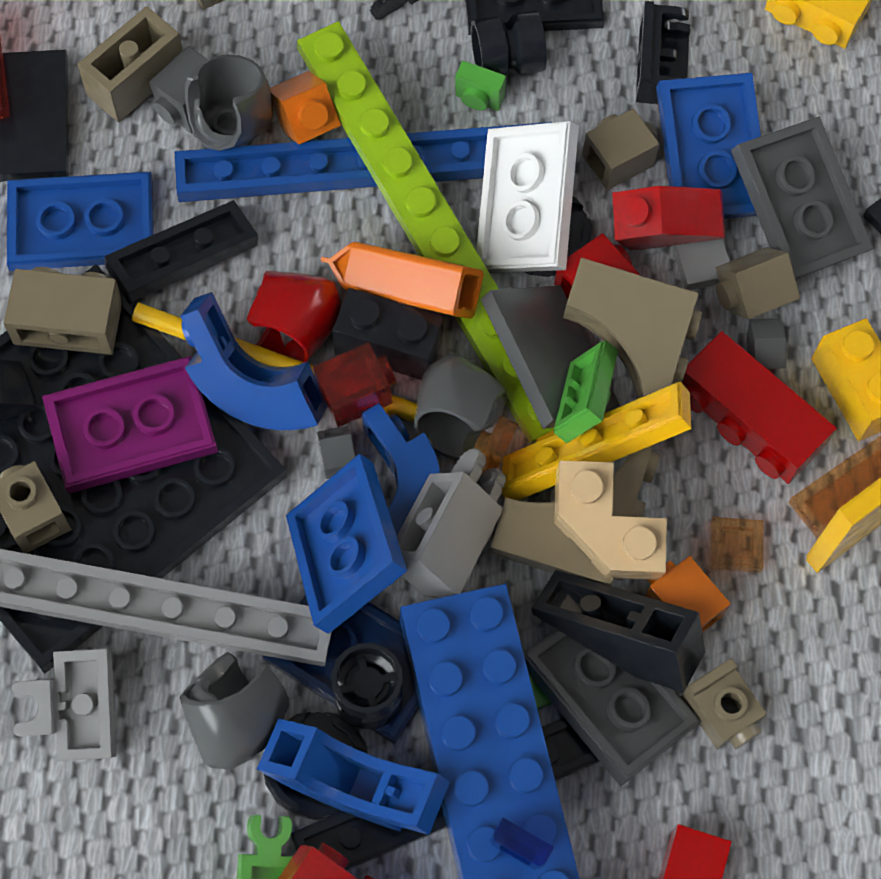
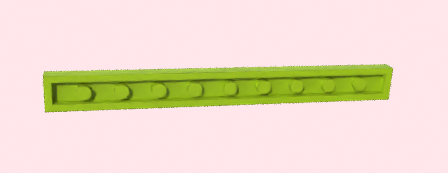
M337 21L298 39V52L310 72L326 83L341 125L417 254L423 257L483 270L484 276L474 317L472 319L454 317L486 371L508 391L506 405L530 444H534L537 438L549 433L554 428H542L482 304L481 299L490 290H498L499 288L340 22Z

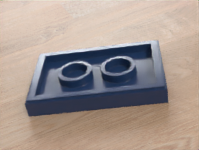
M305 594L299 604L309 606ZM370 602L332 631L325 667L262 656L264 661L335 706L331 673L336 659L346 649L360 643H374L386 647L396 656L402 668L403 699L398 713L389 723L371 730L395 745L419 709L400 621Z

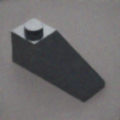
M554 571L531 608L534 616L632 676L683 693L706 653L699 612L561 571Z

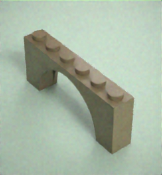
M581 258L563 318L589 329L603 341H608L618 350L617 355L626 367L635 389L636 399H639L674 383L683 381L689 359L681 357L680 354L685 338L694 341L703 312L694 309L699 293ZM653 445L630 454L621 467L613 474L612 516H643L646 503L637 500L642 481L652 483L660 458V454L652 452ZM509 498L505 499L489 554L550 573H554L557 570L608 586L612 585L613 579L623 580V578H605L574 541L568 538L555 525V502L533 503Z

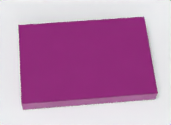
M191 356L42 396L64 486L68 494L218 452L202 393L185 369L191 360Z

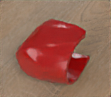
M265 271L262 284L257 289V296L248 313L247 321L254 327H267L255 345L302 362H307L322 348L328 336L332 333L341 309V299L335 283L327 278L303 273ZM280 332L293 338L285 346Z

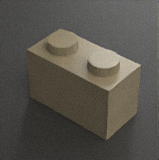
M144 7L77 64L86 95L119 123L153 94L149 81L183 51L180 33L149 7Z
M35 267L32 270L15 269L3 324L14 345L113 355L123 301L116 279L109 278L101 273L63 274L48 267Z

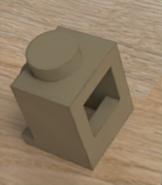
M732 658L689 684L681 695L684 702L701 720L700 726L717 750L731 742L736 750L754 739L762 732L757 724L767 715L736 670L738 666ZM725 697L731 698L739 709L738 712L734 714L726 712L721 706V699Z

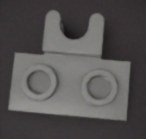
M112 648L53 652L54 679L26 680L13 683L12 692L15 695L31 696L37 701L39 707L38 714L34 719L15 724L13 731L16 736L51 735L56 733L57 761L116 757Z

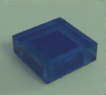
M502 818L489 840L491 842L490 845L535 871L545 865L554 848L552 845L505 818Z

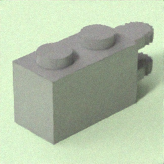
M473 448L464 452L460 459L457 460V464L454 465L451 473H434L428 476L397 535L407 572L402 577L424 596H451L462 592L463 588L469 583L472 570L484 546L491 539L494 527L503 511L497 500L502 492V487L505 486L506 476L498 468L495 469L494 467L484 471L481 475L482 468L485 467L484 465L487 461L485 460V455L478 449Z

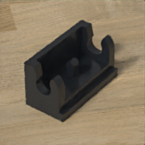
M654 1L644 2L639 27L635 102L658 104L656 86L659 81L687 78L690 24L669 22L667 20L686 21L689 19V10L679 6L654 4Z

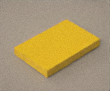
M881 478L840 507L806 555V561L816 573L820 572L881 526Z

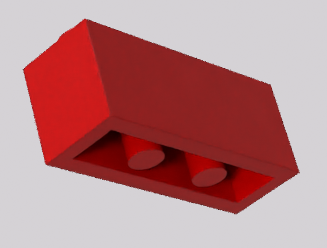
M723 331L687 364L682 383L690 392L691 410L696 413L704 411L717 423V429L721 436L732 445L739 446L742 444L756 456L755 462L759 469L770 478L777 479L780 477L789 484L827 445L837 429Z

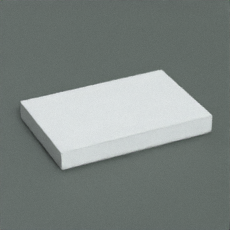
M566 121L488 129L476 251L489 273L566 270L579 126L575 123Z

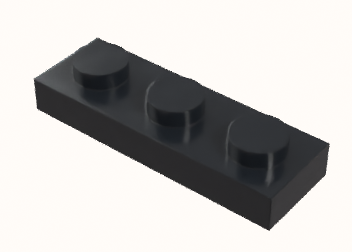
M232 200L104 256L105 268L111 277L116 279L118 288L127 302L130 303L258 246V234L236 202Z

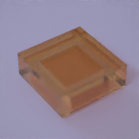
M712 517L710 521V569L761 573L763 570V520Z

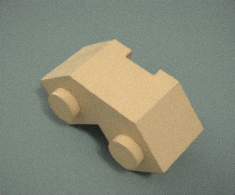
M560 460L556 470L555 525L568 538L574 541L605 578L659 580L666 573L667 518L612 516L614 463Z

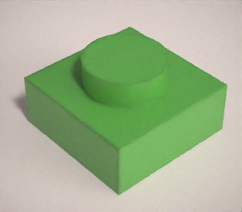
M462 60L455 76L456 96L460 97L461 101L472 109L483 111L488 107L499 111L505 98L506 76Z

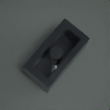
M349 288L332 330L334 354L422 380L428 366L435 362L442 343L444 316Z

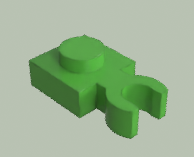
M250 815L247 822V834L252 843L255 844L254 854H238L237 879L279 878L293 857L281 855V848L288 841L292 832V822L289 816H279L277 833L267 838L260 829L261 815Z

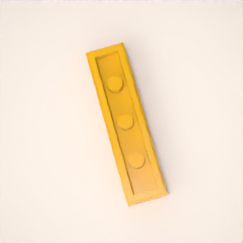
M681 381L604 413L602 422L568 443H565L557 435H553L504 456L502 473L506 476V482L504 483L505 486L501 489V494L505 498L521 500L555 486L556 470L560 460L613 462L690 430V392Z

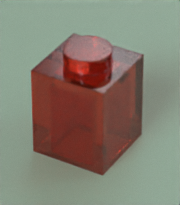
M366 343L313 367L317 385L337 428L361 418L363 412L378 403L383 408L393 404L390 386L397 383L393 370L385 355L376 358L370 343Z

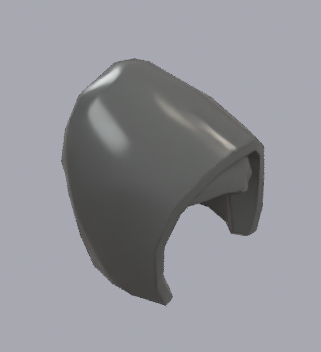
M229 54L214 56L198 65L186 80L185 103L188 120L194 137L208 149L221 151L250 143L262 134L272 122L273 97L268 80L262 68L249 58Z
M447 354L428 366L423 374L417 392L418 402L414 420L416 433L418 436L425 433L434 451L457 461L464 452L473 449L482 432L493 427L501 417L507 402L508 391L485 370L460 356Z
M229 652L216 659L179 697L190 732L203 762L210 768L226 770L238 767L262 752L269 742L278 719H284L290 707L289 697L285 688L268 665H262L257 676L249 683L240 670L237 658Z

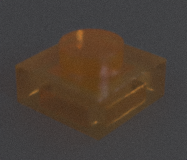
M500 415L492 434L484 430L481 431L474 446L475 449L480 450L485 455V460L487 461L484 465L485 467L482 468L481 475L489 468L492 469L494 467L496 469L499 467L519 425L518 423Z

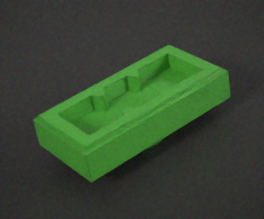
M606 340L601 341L570 362L554 427V434L565 443L572 441L603 421L606 404L611 396L610 385L618 350Z

